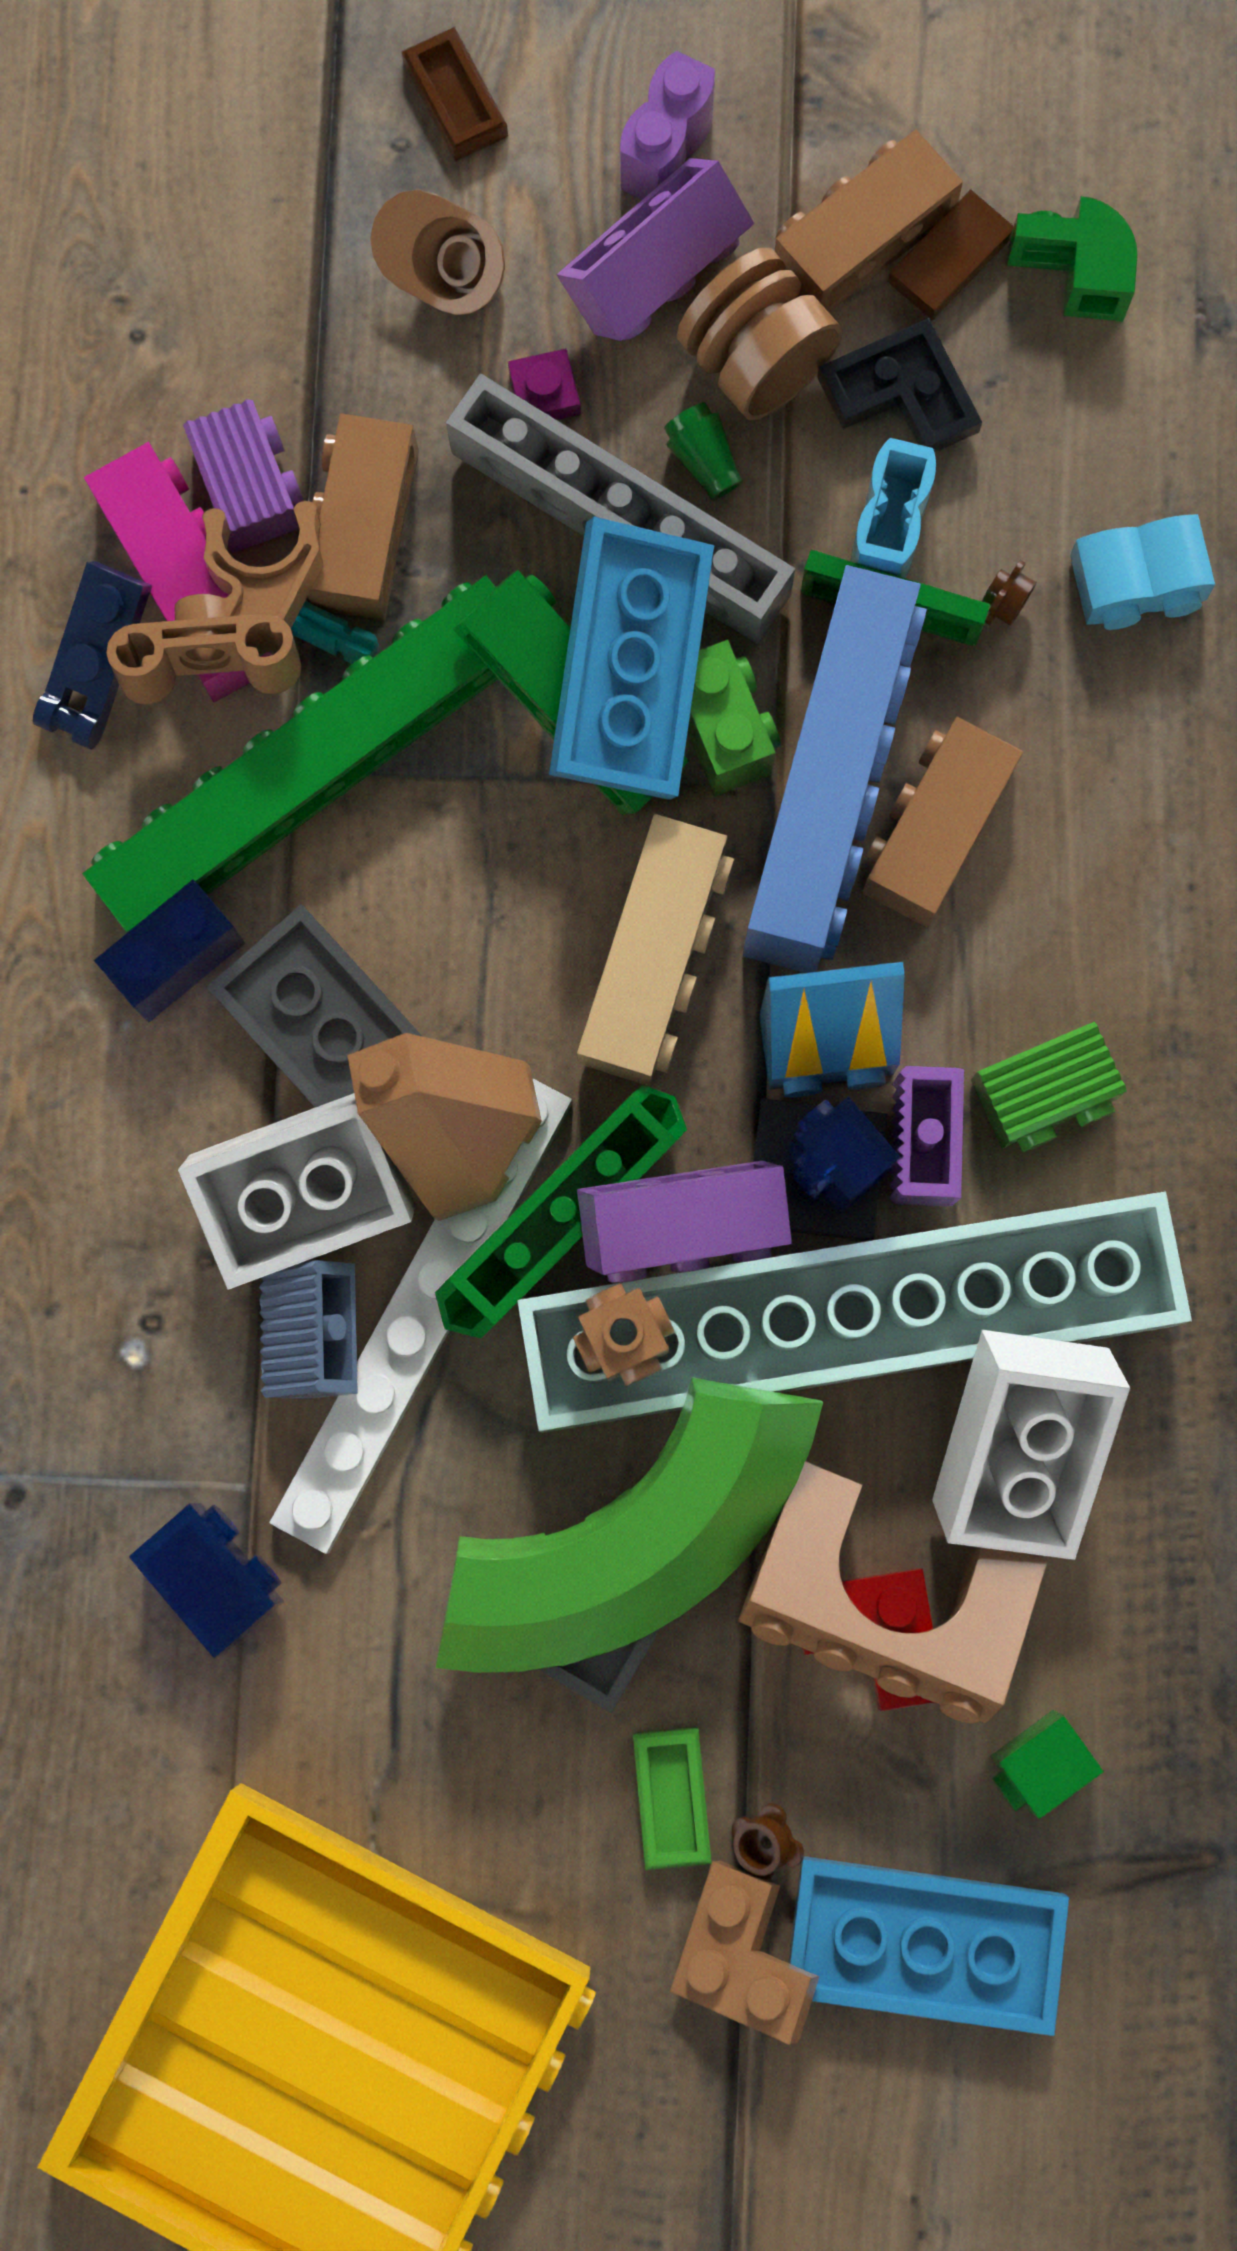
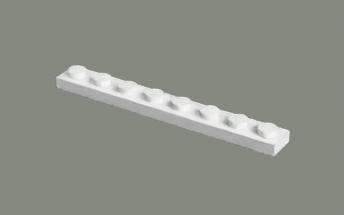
M533 1079L542 1123L529 1144L522 1142L504 1173L509 1179L499 1197L494 1202L444 1220H434L357 1361L358 1394L338 1396L269 1522L325 1554L330 1553L449 1333V1330L444 1329L435 1292L514 1213L573 1104L571 1098Z

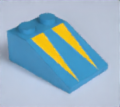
M903 962L768 978L759 1019L769 1090L784 1088L785 1097H803L821 1093L823 1091V1083L847 1081V1086L850 1090L870 1089L885 1085V1076L894 1075L900 1065L905 978Z

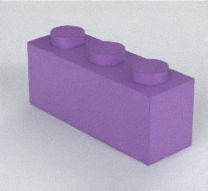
M689 158L556 275L594 335L619 341L628 340L639 335L650 325L652 321L650 315L666 301L676 300L686 294L696 282L694 276L710 262H718L733 253L740 244L738 238L755 223L719 161Z
M766 1161L577 1189L586 1266L602 1275L607 1274L609 1282H630L644 1279L647 1277L646 1268L670 1264L671 1271L673 1272L697 1271L710 1267V1257L732 1254L733 1261L736 1262L766 1259L772 1256L771 1247L792 1244L783 1166Z

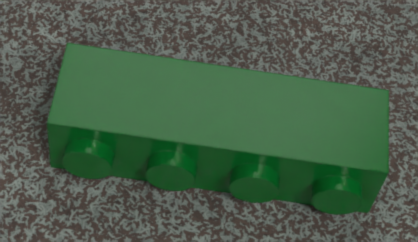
M517 570L499 584L453 630L554 740L571 625L568 626L552 608L556 604V599L550 590L534 575H529L525 578ZM685 755L683 760V767L689 762ZM594 784L621 815L637 813L653 797Z

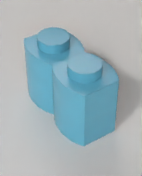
M889 438L882 446L874 462L865 508L858 522L851 562L903 578L907 577L920 536L921 520L924 516L935 479L936 457L933 448L894 438Z
M1196 514L1164 518L1139 527L1116 528L1090 534L1076 539L1070 554L1086 625L1103 623L1104 628L1107 630L1131 626L1140 621V614L1146 612L1164 611L1165 616L1171 618L1193 613L1202 607L1201 602L1208 599L1215 586L1199 516Z

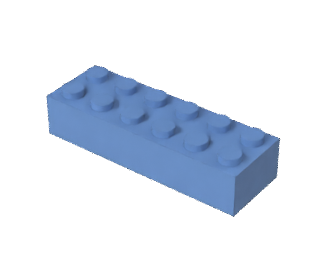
M849 565L845 566L748 925L743 957L804 973L816 972L821 958L833 960L847 914V909L835 906L837 898L845 901L849 900L864 849L853 846L852 841L854 839L864 842L879 793L878 787L867 784L868 781L880 783L895 732L894 727L883 724L895 725L911 672L909 667L912 663L927 611L925 608L915 606L920 583Z

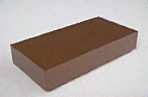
M455 27L401 52L403 64L455 161L508 137L507 124Z
M970 189L890 271L888 283L933 320L1010 241L1014 226Z

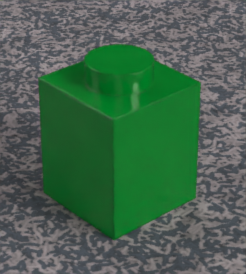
M1054 1710L990 1755L1000 1770L991 1779L1015 1812L1026 1806L1028 1811L1038 1819H1041L1104 1772L1065 1716Z

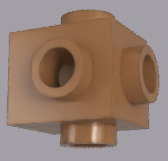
M621 1283L585 1300L590 1311L578 1316L584 1332L573 1336V1339L589 1373L602 1368L608 1382L621 1376L625 1386H628L662 1369L658 1358L668 1354L669 1351L664 1338L675 1333L658 1296L646 1302L640 1287L626 1293ZM627 1320L634 1324L637 1336L632 1343L618 1345L611 1339L610 1330L617 1321Z

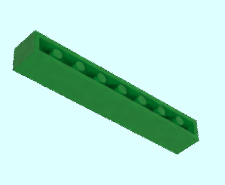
M487 575L473 585L470 582H465L455 587L443 599L441 603L442 608L424 621L414 619L405 624L392 638L393 644L374 658L371 655H367L355 661L344 672L342 682L324 695L322 692H316L305 698L294 709L292 713L293 718L277 730L266 729L256 734L244 746L242 750L243 755L223 769L222 766H217L206 771L193 784V792L174 806L168 803L156 808L142 822L143 829L124 843L122 841L112 842L95 854L91 860L93 866L84 871L82 875L138 946L161 931L498 680L453 630L459 622L496 588Z

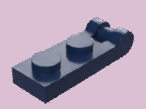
M97 561L86 563L45 693L40 697L34 709V725L52 733L60 729L72 734L73 742L91 750L96 747L105 730L119 688V683L109 664L106 653L108 642L113 634L122 627L140 623L152 585ZM73 691L87 696L82 712L68 706Z

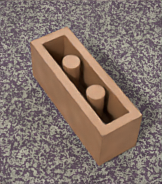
M915 129L897 143L895 140H891L880 147L870 159L868 167L851 179L849 176H845L835 182L824 195L822 203L809 213L804 215L802 212H799L790 217L776 234L775 252L786 265L785 270H792L802 283L799 296L814 295L823 307L830 312L918 243L958 203L963 180Z
M340 413L336 435L327 434L322 453V470L328 472L324 493L315 492L312 501L317 507L321 523L319 546L324 564L308 594L311 604L329 613L385 622L418 455L413 425Z
M957 716L946 735L935 730L918 764L928 768L917 788L908 783L905 784L889 814V817L898 821L888 842L877 836L859 870L869 875L862 894L928 928L1024 751Z

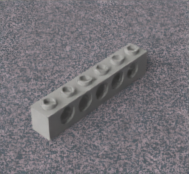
M479 374L446 421L451 454L583 536L586 522L595 516L714 545L705 612L757 645L790 598L795 574L794 567L483 374Z

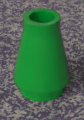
M706 402L686 409L664 426V430L669 437L666 446L703 486L712 501L729 494L743 483L737 471L718 412L712 413Z

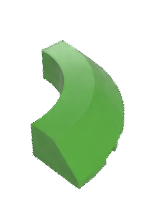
M691 1377L681 1414L666 1444L658 1454L659 1458L632 1489L629 1487L612 1502L585 1517L584 1522L549 1535H545L544 1532L537 1535L507 1539H481L459 1536L436 1668L483 1673L523 1672L568 1665L609 1653L644 1638L685 1614L717 1589L749 1557L776 1521L798 1481L812 1447L823 1406L822 1400Z

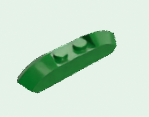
M641 1085L444 1282L435 1292L445 1330L481 1339L518 1302L517 1300H520L583 1236L577 1189L639 1180L687 1131L675 1096L645 1085Z

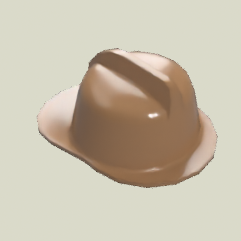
M418 189L398 193L383 204L374 218L370 236L373 259L383 276L399 289L432 305L440 311L459 316L475 313L489 304L500 288L505 270L503 245L495 229L476 214L440 195Z

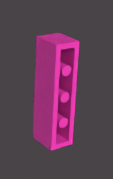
M147 442L84 477L143 582L152 585L150 594L166 621H175V604L179 599L195 594H211L222 598L229 596V594L223 592L215 584L208 572L204 561L206 529L202 518L204 512L201 507L192 512L187 508L180 495L189 491V488L171 457L160 462L152 446ZM272 652L264 653L260 657L272 656ZM245 671L197 674L213 703L250 683L247 680Z

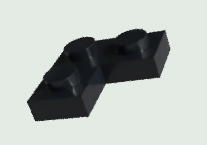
M929 318L823 364L818 368L817 379L843 429L898 405L918 445L933 448L934 453L980 432L982 420Z

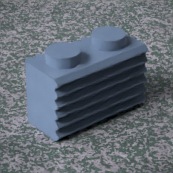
M315 1260L302 1262L261 1277L263 1283L259 1286L262 1291L259 1301L261 1306L260 1315L264 1321L260 1327L264 1334L260 1340L264 1347L260 1351L263 1356L260 1364L262 1371L260 1378L265 1384L261 1389L264 1397L313 1399L358 1394L355 1264Z

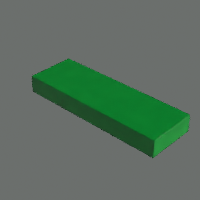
M811 549L804 569L800 592H803L804 595L835 604L846 565L912 582L916 581ZM920 583L915 606L927 609L921 631L966 645H976L990 604Z

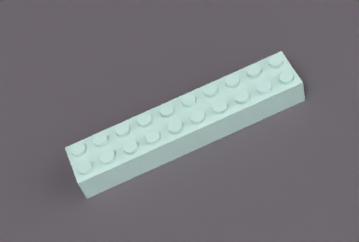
M1166 1191L623 1282L622 1285L626 1293L640 1287L646 1302L658 1296L675 1333L664 1338L669 1351L668 1354L658 1358L662 1369L628 1386H625L621 1376L608 1382L602 1368L589 1373L573 1339V1336L584 1332L578 1316L590 1311L585 1300L617 1284L517 1300L538 1431L541 1433L682 1410L691 1377L783 1393L973 1361L982 1330L1080 1343L1175 1327L1192 1321ZM627 1320L617 1321L610 1330L611 1339L618 1345H628L637 1336L636 1327Z

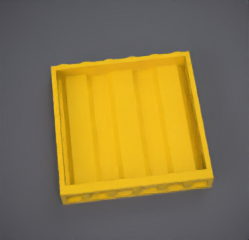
M240 1783L230 1790L37 2168L189 2251H471L473 2243L465 2240L464 2236L474 2215L476 2214L486 2220L496 2202L504 2180L494 2174L505 2152L508 2151L517 2156L529 2134L535 2117L525 2111L536 2088L547 2093L550 2090L566 2055L557 2050L556 2047L567 2025L577 2030L580 2028L593 2002L596 1991L586 1987L590 1979L591 1967Z

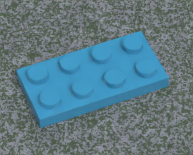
M595 516L586 522L549 775L669 800L678 797L714 545Z
M804 1856L800 1863L788 1963L820 1976L812 1999L815 2002L1054 2036L1069 1897L1065 1893Z

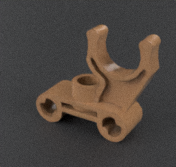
M302 501L294 507L299 536L298 542L290 555L277 564L265 567L247 566L235 560L227 551L231 531L225 513L217 508L205 511L202 517L206 529L204 561L215 584L223 592L229 594V596L226 598L211 594L186 596L179 599L175 604V621L132 624L122 627L113 634L108 642L106 653L121 690L129 699L141 704L159 702L168 696L173 689L176 676L245 671L247 680L255 689L269 694L284 692L296 683L300 677L301 662L291 628L324 564L319 546L321 523L317 507L313 502ZM277 651L272 656L260 657L264 653Z

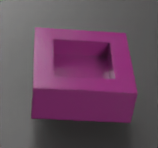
M567 348L508 361L509 375L515 395L555 420L581 415L580 401Z

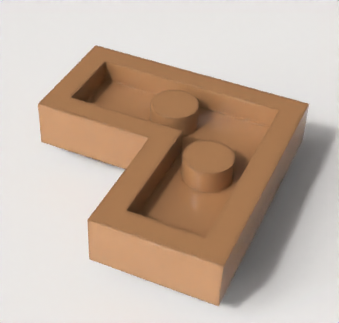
M712 1861L670 1992L786 2044L799 2043L820 1976L760 1951L781 1885L723 1861Z

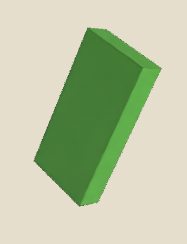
M698 1726L633 1733L645 1870L712 1864Z

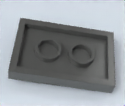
M302 904L207 986L209 991L315 1108L354 1093L347 1055L404 1033L422 1036Z

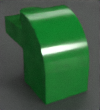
M1081 196L1073 218L1061 217L1058 213L1052 211H1036L1031 214L1018 213L1009 241L1007 266L1067 271L1063 316L1123 322L1135 294L1137 244L1132 229L1118 211L1102 201Z

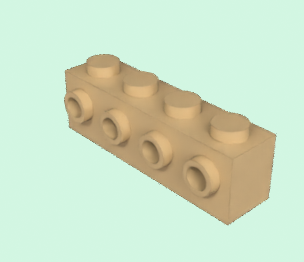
M654 814L578 1048L577 1057L579 1065L650 1087L656 1070L668 1073L678 1041L677 1036L668 1034L675 1010L687 1013L697 981V977L687 974L694 951L706 953L716 921V917L706 915L712 892L724 895L735 860L734 858L724 856L727 835Z

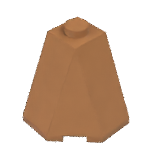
M410 1033L401 1034L347 1055L358 1115L433 1218L441 1221L497 1200L509 1179L504 1173L522 1142L529 1144L542 1123L531 1069L528 1063L523 1060Z

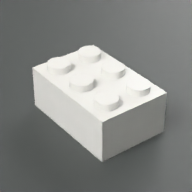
M354 1093L190 1154L178 1169L228 1290L410 1223L416 1207L406 1179L358 1115Z
M987 1330L981 1331L932 1499L948 1543L1075 1560L1130 1390V1386L1109 1348Z

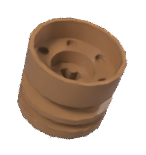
M772 248L753 250L724 268L702 289L688 307L678 326L677 340L692 356H697L696 361L707 374L720 373L718 387L748 421L761 419L777 411L799 394L817 376L819 366L830 361L840 344L843 334L841 326L814 295L799 296L802 283L792 270H785L786 265Z

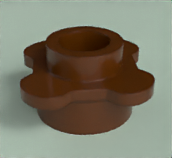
M1022 560L1017 563L1011 574L1000 569L982 599V602L990 604L985 624L990 626L994 619L998 618L1011 626L1026 604L1037 582L1021 573L1026 564Z
M774 1803L766 1804L761 1808L760 1815L752 1819L740 1817L732 1825L733 1849L738 1862L748 1872L766 1880L774 1876L776 1869L784 1865L794 1868L804 1858V1848L799 1841L793 1839L791 1830L786 1824V1812L779 1805ZM764 1836L770 1838L772 1842L771 1848L766 1844Z

